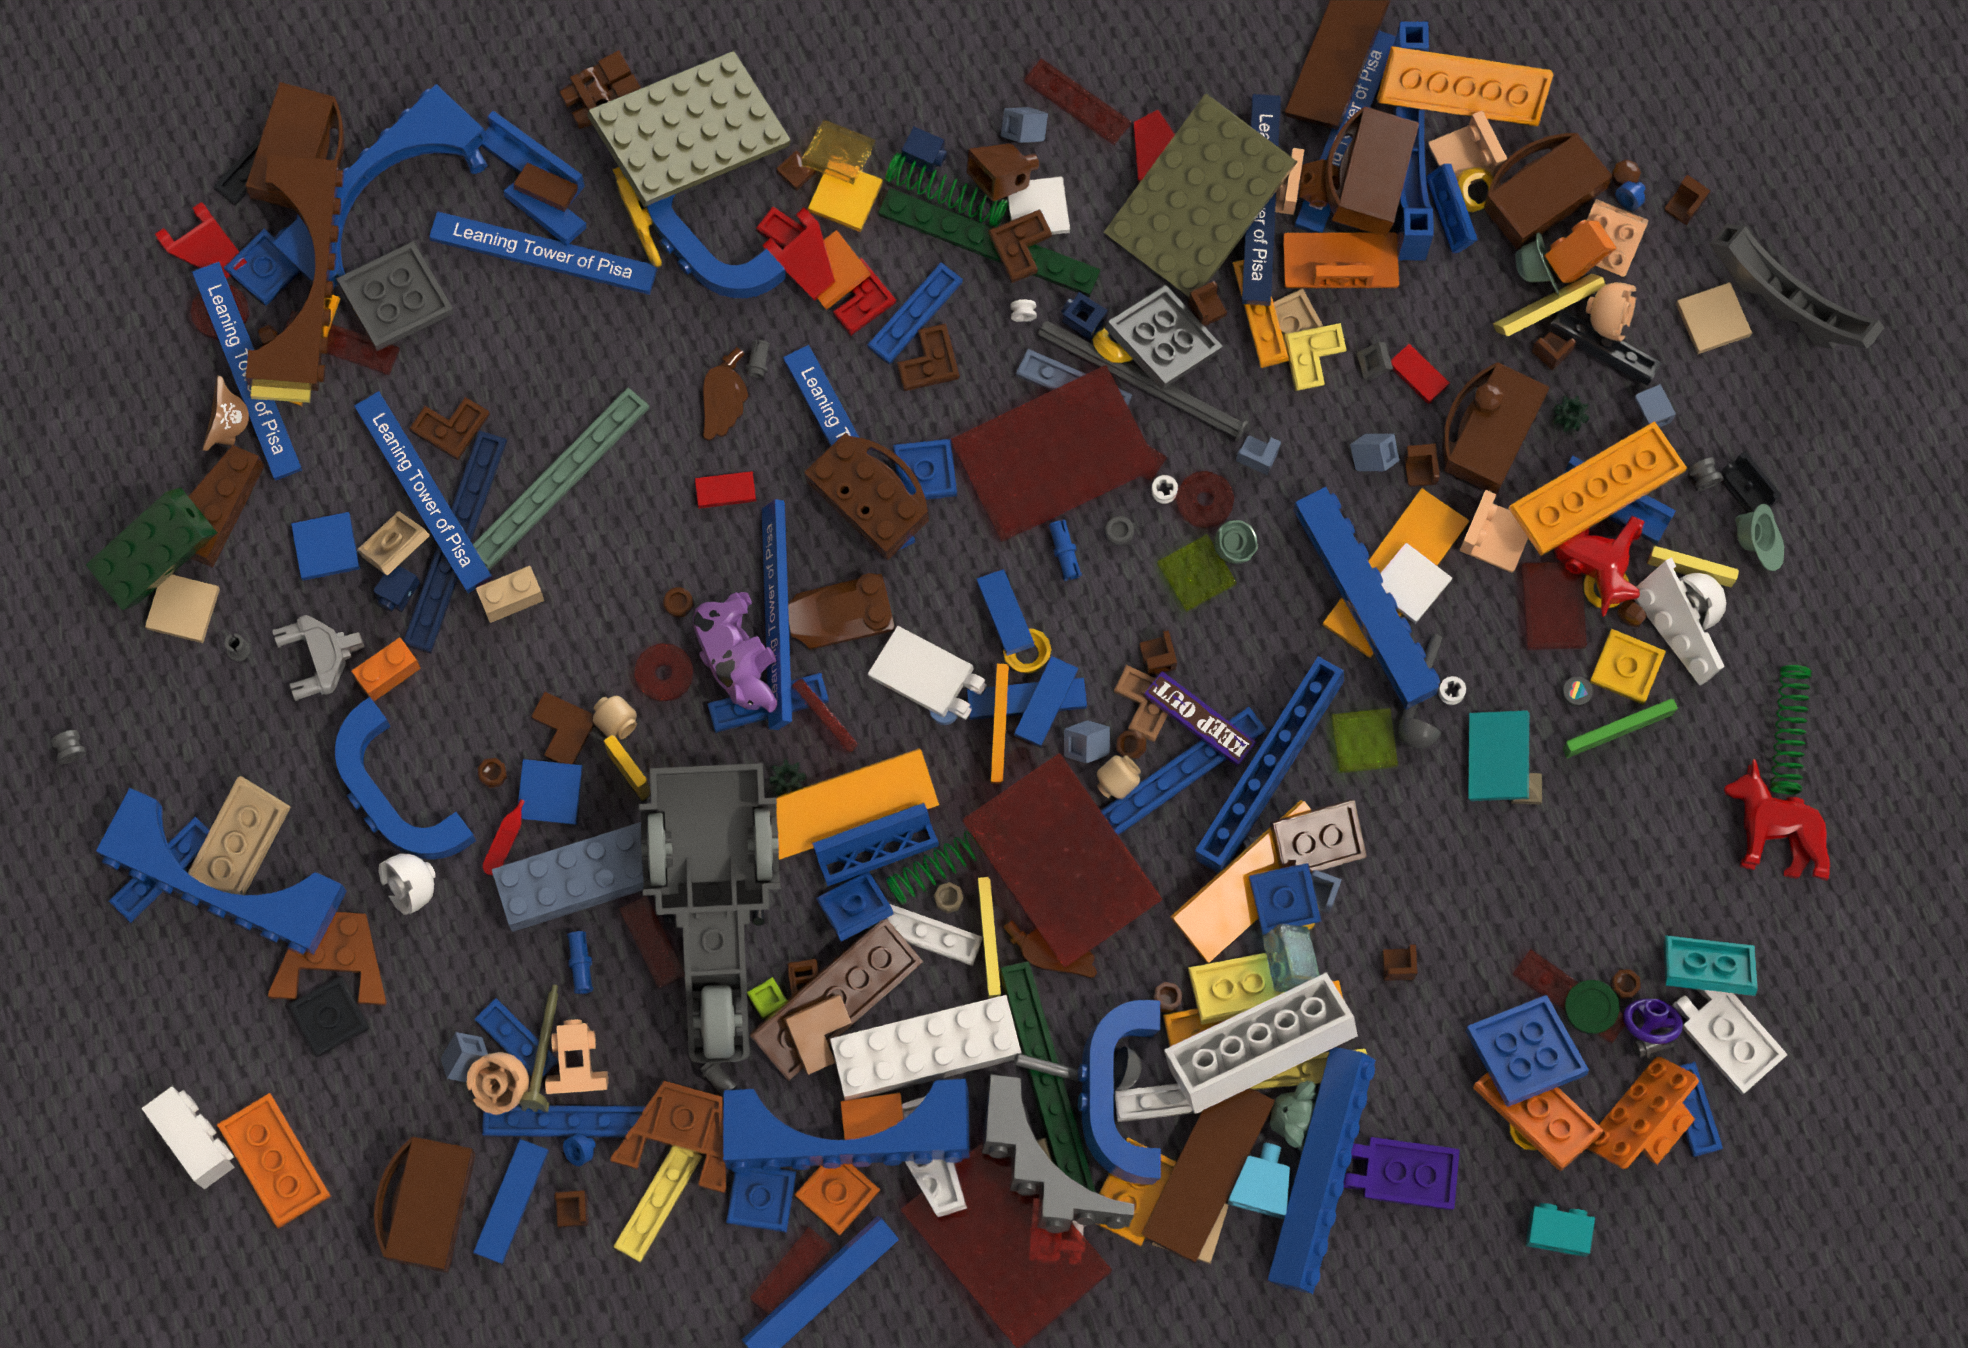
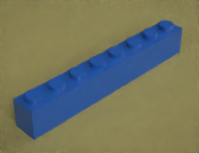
M1324 487L1296 501L1293 511L1405 710L1437 694L1438 684L1440 683L1439 676L1433 667L1428 668L1424 661L1426 654L1420 643H1414L1410 633H1412L1408 621L1404 617L1400 618L1396 611L1398 606L1395 598L1390 592L1386 594L1381 585L1383 578L1376 567L1372 569L1367 560L1369 554L1362 542L1358 544L1353 535L1355 533L1353 524L1349 518L1344 519L1339 511L1341 504L1334 493L1330 494L1328 489Z
M1319 656L1317 657L1196 848V860L1217 873H1220L1230 864L1242 845V841L1247 837L1344 683V670Z
M1337 1047L1330 1049L1268 1281L1280 1287L1313 1294L1315 1286L1319 1282L1320 1266L1323 1256L1328 1249V1236L1331 1226H1333L1336 1219V1206L1339 1197L1343 1193V1180L1346 1169L1349 1167L1352 1159L1351 1150L1354 1139L1359 1133V1121L1362 1109L1365 1108L1367 1103L1369 1083L1375 1073L1374 1064L1376 1060L1363 1052Z

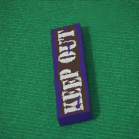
M1163 671L1144 693V697L1237 767L1256 744L1252 738Z

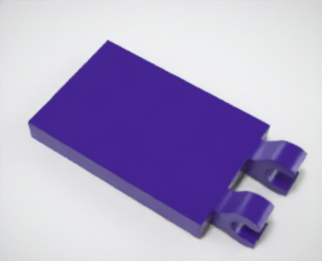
M1370 1137L1368 1139V1146L1353 1143L1351 1150L1352 1159L1366 1160L1365 1176L1345 1173L1343 1180L1344 1188L1362 1189L1363 1199L1454 1210L1460 1149Z

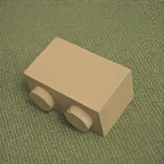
M531 566L476 588L490 623L544 601Z

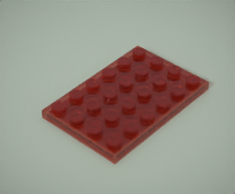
M1107 365L951 439V443L1001 542L1158 467Z
M1060 753L962 819L964 826L1063 968L1163 900Z
M981 1143L970 1152V1158L962 1159L961 1162L955 1164L966 1209L937 1217L926 1196L921 1192L904 1206L901 1212L1014 1347L1022 1348L1112 1272V1269L1073 1223H1071L1068 1231L1061 1233H1050L1046 1229L1038 1228L1040 1194L1025 1196L1017 1191H1010L1012 1157L994 1158L989 1154H983Z

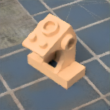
M566 1020L564 1025L557 1026V1033L552 1034L553 1052L558 1051L560 1075H547L545 1081L546 1094L607 1090L608 1071L592 1072L590 1049H596L595 1031H591L588 1024L582 1023V1020ZM582 1050L584 1066L567 1067L566 1051Z

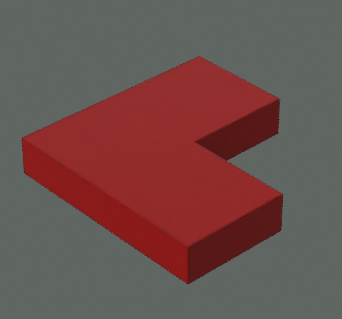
M862 258L860 260L871 275L851 290L854 295L853 298L833 311L834 316L850 335H853L896 304V299Z

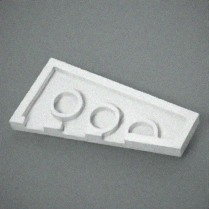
M1669 558L1637 586L1640 596L1634 600L1644 609L1649 620L1699 685H1702L1724 667V664L1709 633L1703 631L1699 623V618L1701 617L1696 607L1692 608L1685 594L1688 590L1683 580L1679 581L1673 569L1676 565L1673 559Z
M925 1097L902 1104L904 1119L921 1104ZM932 1160L929 1164H916L914 1161H905L937 1217L967 1208L954 1163H947L944 1160Z

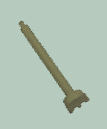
M552 985L551 992L548 993L529 1092H524L520 1100L523 1111L530 1108L533 1112H537L538 1109L548 1112L550 1103L539 1092L559 996L557 985Z

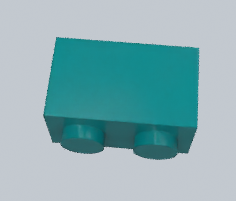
M1539 1203V1207L1534 1206L1530 1211L1525 1246L1586 1257L1590 1254L1595 1217L1587 1216L1588 1212L1584 1210L1569 1209L1568 1213L1558 1211L1556 1205Z

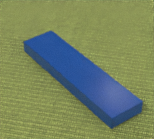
M941 262L869 342L868 348L890 365L917 335L918 330L925 326L963 283V279Z
M821 673L791 681L792 712L829 702ZM730 697L707 703L715 733L768 719L766 708L760 707L758 710H749L734 704Z
M1084 678L1073 680L1059 711L1087 709ZM1039 682L1008 685L1006 716L1024 714ZM996 686L986 687L982 695L967 689L969 708L972 709L969 714L970 720L994 718Z
M196 817L168 843L173 856L184 870L194 862L210 831ZM132 878L109 902L131 923L163 891L154 887L156 882L147 878L144 882Z
M522 1139L519 1140L473 1252L474 1254L503 1265L549 1153L548 1149Z

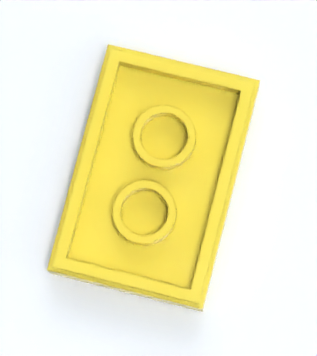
M1276 951L1188 968L1201 1025L1228 1020L1286 992Z

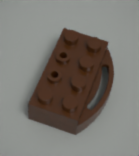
M279 82L246 183L250 198L293 209L275 191L267 190L265 184L268 155L327 160L330 147V132L333 128L338 130V146L334 160H337L340 166L344 151V127L334 96Z
M1363 107L1344 124L1330 148L1324 171L1325 192L1333 213L1332 221L1385 237L1388 235L1395 220L1419 126L1418 122ZM1345 136H1350L1352 141L1346 148L1339 167V190H1335L1332 180L1333 158L1342 139Z
M1578 133L1548 136L1524 146L1503 163L1492 180L1483 208L1514 247L1519 250L1536 239V233L1542 235L1605 191L1612 179V174ZM1541 150H1551L1545 156L1525 165L1503 185L1500 183V180L1509 169L1520 160Z
M1499 362L1492 364L1474 376L1459 392L1446 418L1442 438L1444 471L1483 490L1495 493L1497 496L1550 387ZM1486 383L1498 385L1504 394L1500 409L1491 414L1480 412L1473 400L1460 422L1457 441L1451 442L1449 440V432L1452 419L1463 399L1476 387L1479 388Z
M845 433L804 472L806 482L887 561L929 521L926 499L922 487L912 470L894 452L876 442L849 436ZM873 450L895 462L907 474L916 489V493L910 495L895 472L880 460L870 456L867 451Z
M411 1137L391 1159L380 1180L374 1206L377 1241L383 1256L389 1262L449 1273L476 1153L472 1148ZM404 1164V1173L393 1196L390 1232H385L383 1228L385 1195L398 1166Z

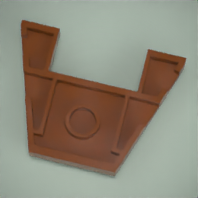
M336 912L314 955L306 951L304 955H300L288 949L268 993V997L272 999L297 1000L300 969L361 973L358 1003L386 1006L387 1000L367 915Z
M664 1081L643 1110L638 1121L627 1133L622 1144L613 1153L610 1161L638 1170L647 1139L703 1154L707 1157L698 1186L725 1194L726 1165L723 1161V1097Z

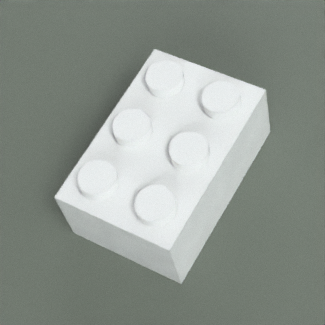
M170 1087L142 1108L194 1182L203 1189L209 1187L234 1168L230 1162L234 1157L233 1154L219 1138L214 1140L212 1136L216 1134V1131L201 1114L196 1115L195 1112L199 1108L184 1090L178 1092L174 1087Z

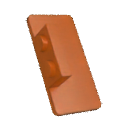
M1656 1057L1599 1124L1603 1129V1133L1587 1149L1622 1169L1628 1168L1641 1151L1649 1161L1658 1165L1695 1120L1683 1104V1101L1699 1083L1698 1077L1694 1073L1662 1057Z

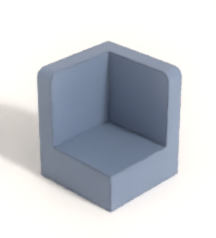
M1030 107L1004 108L1001 136L1019 143L1044 141L1048 113Z
M1661 384L1640 392L1635 396V400L1644 416L1640 423L1642 428L1654 421L1660 428L1671 423L1676 413Z
M1364 434L1350 444L1357 471H1386L1400 461L1394 434Z
M1248 436L1242 448L1238 451L1236 461L1268 475L1279 452L1281 441L1271 437L1267 444L1252 436Z
M1084 721L1064 729V757L1087 764L1109 754V726L1092 721Z
M1313 870L1311 877L1319 909L1329 914L1342 879Z
M455 1032L441 1057L447 1079L467 1082V1073L471 1065L488 1054L482 1037Z

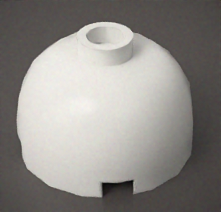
M1691 573L1679 578V581L1683 580L1688 590L1685 594L1692 608L1696 607L1701 617L1699 618V623L1703 631L1717 624L1726 610V598L1721 585L1708 574Z
M398 854L379 864L382 885L388 883L395 895L389 896V898L401 913L405 915L414 913L430 901L434 891L433 878H435V872L428 862L424 863L423 860L412 854Z

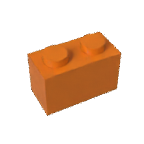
M1580 221L1572 228L1573 233L1566 238L1562 237L1552 243L1550 246L1551 250L1544 255L1563 283H1574L1617 249L1599 221Z
M399 637L353 669L352 673L367 696L376 701L420 670L421 667L415 656Z

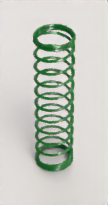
M899 153L893 156L885 175L886 181L891 182L897 175V186L903 185L907 180V190L911 191L917 185L918 195H922L928 188V200L933 199L938 193V204L944 203L948 198V207L952 209L959 201V213L965 212L969 206L968 214L970 218H973L979 211V221L981 223L990 215V227L996 228L999 226L1008 205L1007 200L1002 199L995 213L994 209L997 201H994L988 214L981 220L982 210L987 198L986 194L978 209L971 215L972 204L978 187L975 188L968 204L961 211V203L968 185L967 183H965L956 202L950 206L957 178L954 179L946 197L940 202V195L947 174H944L938 189L930 197L932 181L937 170L933 171L927 186L919 193L921 179L927 166H923L917 181L909 188L910 177L916 160L913 161L905 179L899 184V175L906 156L902 158V154Z
M1785 665L1779 669V673L1782 675L1779 681L1783 686L1778 689V692L1783 697L1777 700L1778 705L1782 708L1776 712V715L1781 719L1775 723V726L1780 731L1774 734L1775 739L1779 742L1773 746L1774 750L1778 753L1772 759L1777 765L1771 768V771L1777 776L1771 778L1770 789L1775 793L1793 795L1802 792L1800 784L1789 781L1773 782V780L1781 777L1801 780L1803 777L1797 774L1781 775L1775 772L1774 769L1780 766L1800 769L1804 765L1800 763H1781L1775 760V757L1779 755L1803 757L1805 754L1796 751L1782 752L1776 746L1783 743L1793 746H1804L1806 743L1801 740H1782L1777 737V734L1788 732L1804 735L1807 732L1803 729H1783L1778 726V723L1782 721L1806 723L1808 720L1799 717L1785 718L1779 715V712L1786 709L1795 712H1807L1809 709L1803 706L1786 707L1780 704V700L1789 698L1797 701H1807L1810 698L1805 695H1785L1781 692V689L1791 687L1807 690L1811 687L1801 683L1787 684L1782 681V678L1806 679L1811 677L1812 671L1804 666ZM1786 671H1802V672H1791V673H1789V672H1786Z
M996 814L990 816L991 820L985 818L984 826L986 831L981 826L975 825V836L969 831H964L966 844L959 837H954L956 850L949 843H944L945 855L940 850L934 849L933 854L936 863L928 855L923 857L925 868L918 861H914L913 868L915 874L909 868L904 867L903 875L906 882L896 873H893V877H886L887 884L897 901L901 905L906 904V898L898 886L895 876L905 885L913 898H916L905 870L912 875L921 889L926 892L919 877L916 864L924 871L932 884L936 886L926 858L929 859L943 879L946 880L936 852L943 857L956 874L957 871L950 860L946 845L954 852L962 865L967 867L960 854L956 839L965 847L973 860L977 861L971 850L966 833L976 842L984 855L987 856V853L980 841L977 828L983 832L994 849H997L986 821L995 828L1001 839L1008 843L1011 838L1000 818Z

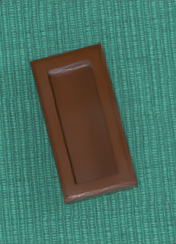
M527 162L514 183V189L565 212L578 191V185Z

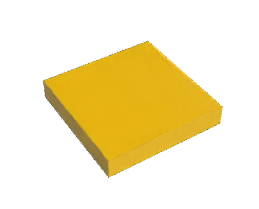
M830 159L808 207V211L861 232L883 184V180Z
M1611 629L1590 683L1644 705L1666 651Z
M609 736L604 740L608 756L643 801L651 793L647 779L616 737Z

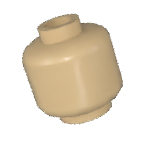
M603 697L594 706L593 723L607 737L612 735L616 739H624L635 729L637 725L635 721L637 717L636 711L622 697Z
M1115 755L1097 771V778L1100 782L1097 784V787L1107 798L1113 796L1117 799H1123L1140 783L1139 774L1141 771L1128 756L1120 757Z

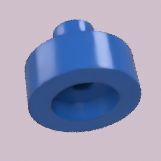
M1626 181L1616 190V198L1625 209L1636 211L1645 202V186L1641 182L1635 184Z
M578 1133L564 1141L563 1150L571 1164L581 1166L592 1160L593 1149L596 1144L591 1137L587 1138L583 1134Z

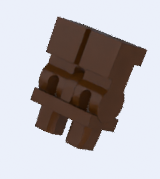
M619 50L598 61L599 64L571 76V84L559 91L566 107L579 101L581 102L583 107L572 112V117L578 129L592 125L587 117L590 109L641 89Z

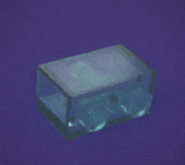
M1279 924L1262 937L1275 991L1286 992L1320 976L1308 927Z

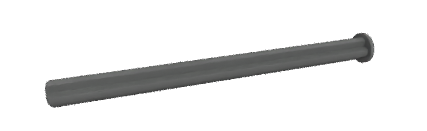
M1045 321L1040 327L1038 333L1040 337L1235 437L1236 442H1239L1249 423L1248 421L1243 423L1172 385H1168L1161 390L1145 371L1127 362L1112 363L1097 352L1093 344L1048 321Z

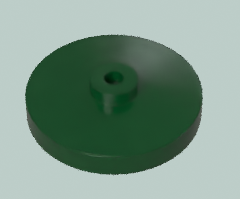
M1597 980L1582 981L1576 984L1567 994L1564 1004L1565 1015L1569 1023L1576 1030L1585 1034H1600L1608 1030L1617 1020L1619 1000L1616 993L1607 984Z

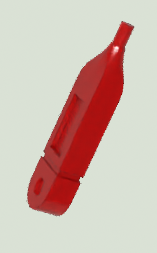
M520 799L517 807L503 819L488 851L489 853L483 862V870L486 874L493 876L492 869L504 866L522 825V807L525 801Z

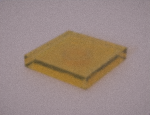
M823 120L803 155L801 164L854 185L875 146L876 140Z

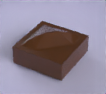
M796 150L776 168V173L797 191L816 173V168Z

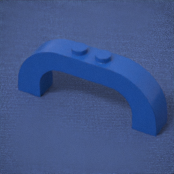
M676 194L647 206L653 223L652 226L661 238L659 243L668 254L673 252L679 259L677 263L685 274L692 273L703 286L714 293L731 298H750L770 291L786 279L784 267L768 249H765L753 260L741 265H728L718 261L672 209V202Z
M371 697L367 698L349 713L342 723L336 739V765L341 778L351 792L346 795L356 810L362 807L368 816L364 820L373 833L379 830L394 848L404 854H412L420 859L432 860L446 858L466 849L476 839L457 812H454L445 820L432 827L419 828L411 826L402 820L365 771L364 754L367 746L375 737L390 727L388 720Z
M1156 1000L1131 1001L1119 1005L1110 1011L1090 1032L1084 1046L1082 1063H1080L1078 1068V1080L1082 1082V1093L1078 1097V1110L1082 1111L1084 1138L1091 1154L1106 1171L1115 1177L1127 1182L1153 1185L1161 1179V1148H1146L1132 1145L1117 1131L1113 1116L1114 1048L1119 1039L1128 1036L1153 1037L1160 1031V1001Z

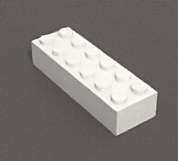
M1326 972L1183 1040L1164 1051L1169 1070L1196 1114L1357 1037V1030L1353 1014Z
M1006 995L830 1039L845 1101L865 1098L1013 1061L1017 1053L1021 1054Z

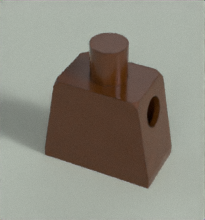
M1013 144L977 147L968 150L966 173L992 201H997L1027 189L1030 181V172L1039 168V160L1036 154L1032 153L1023 156Z

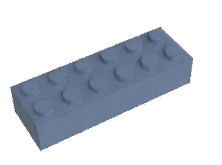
M641 822L492 869L511 931L524 929L643 891Z

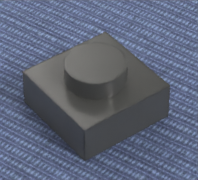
M1377 342L1357 353L1362 373L1366 380L1375 379L1393 369L1385 342Z

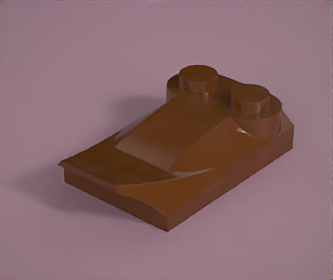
M867 573L859 579L797 593L788 602L791 636L803 642L809 650L895 631L882 574Z

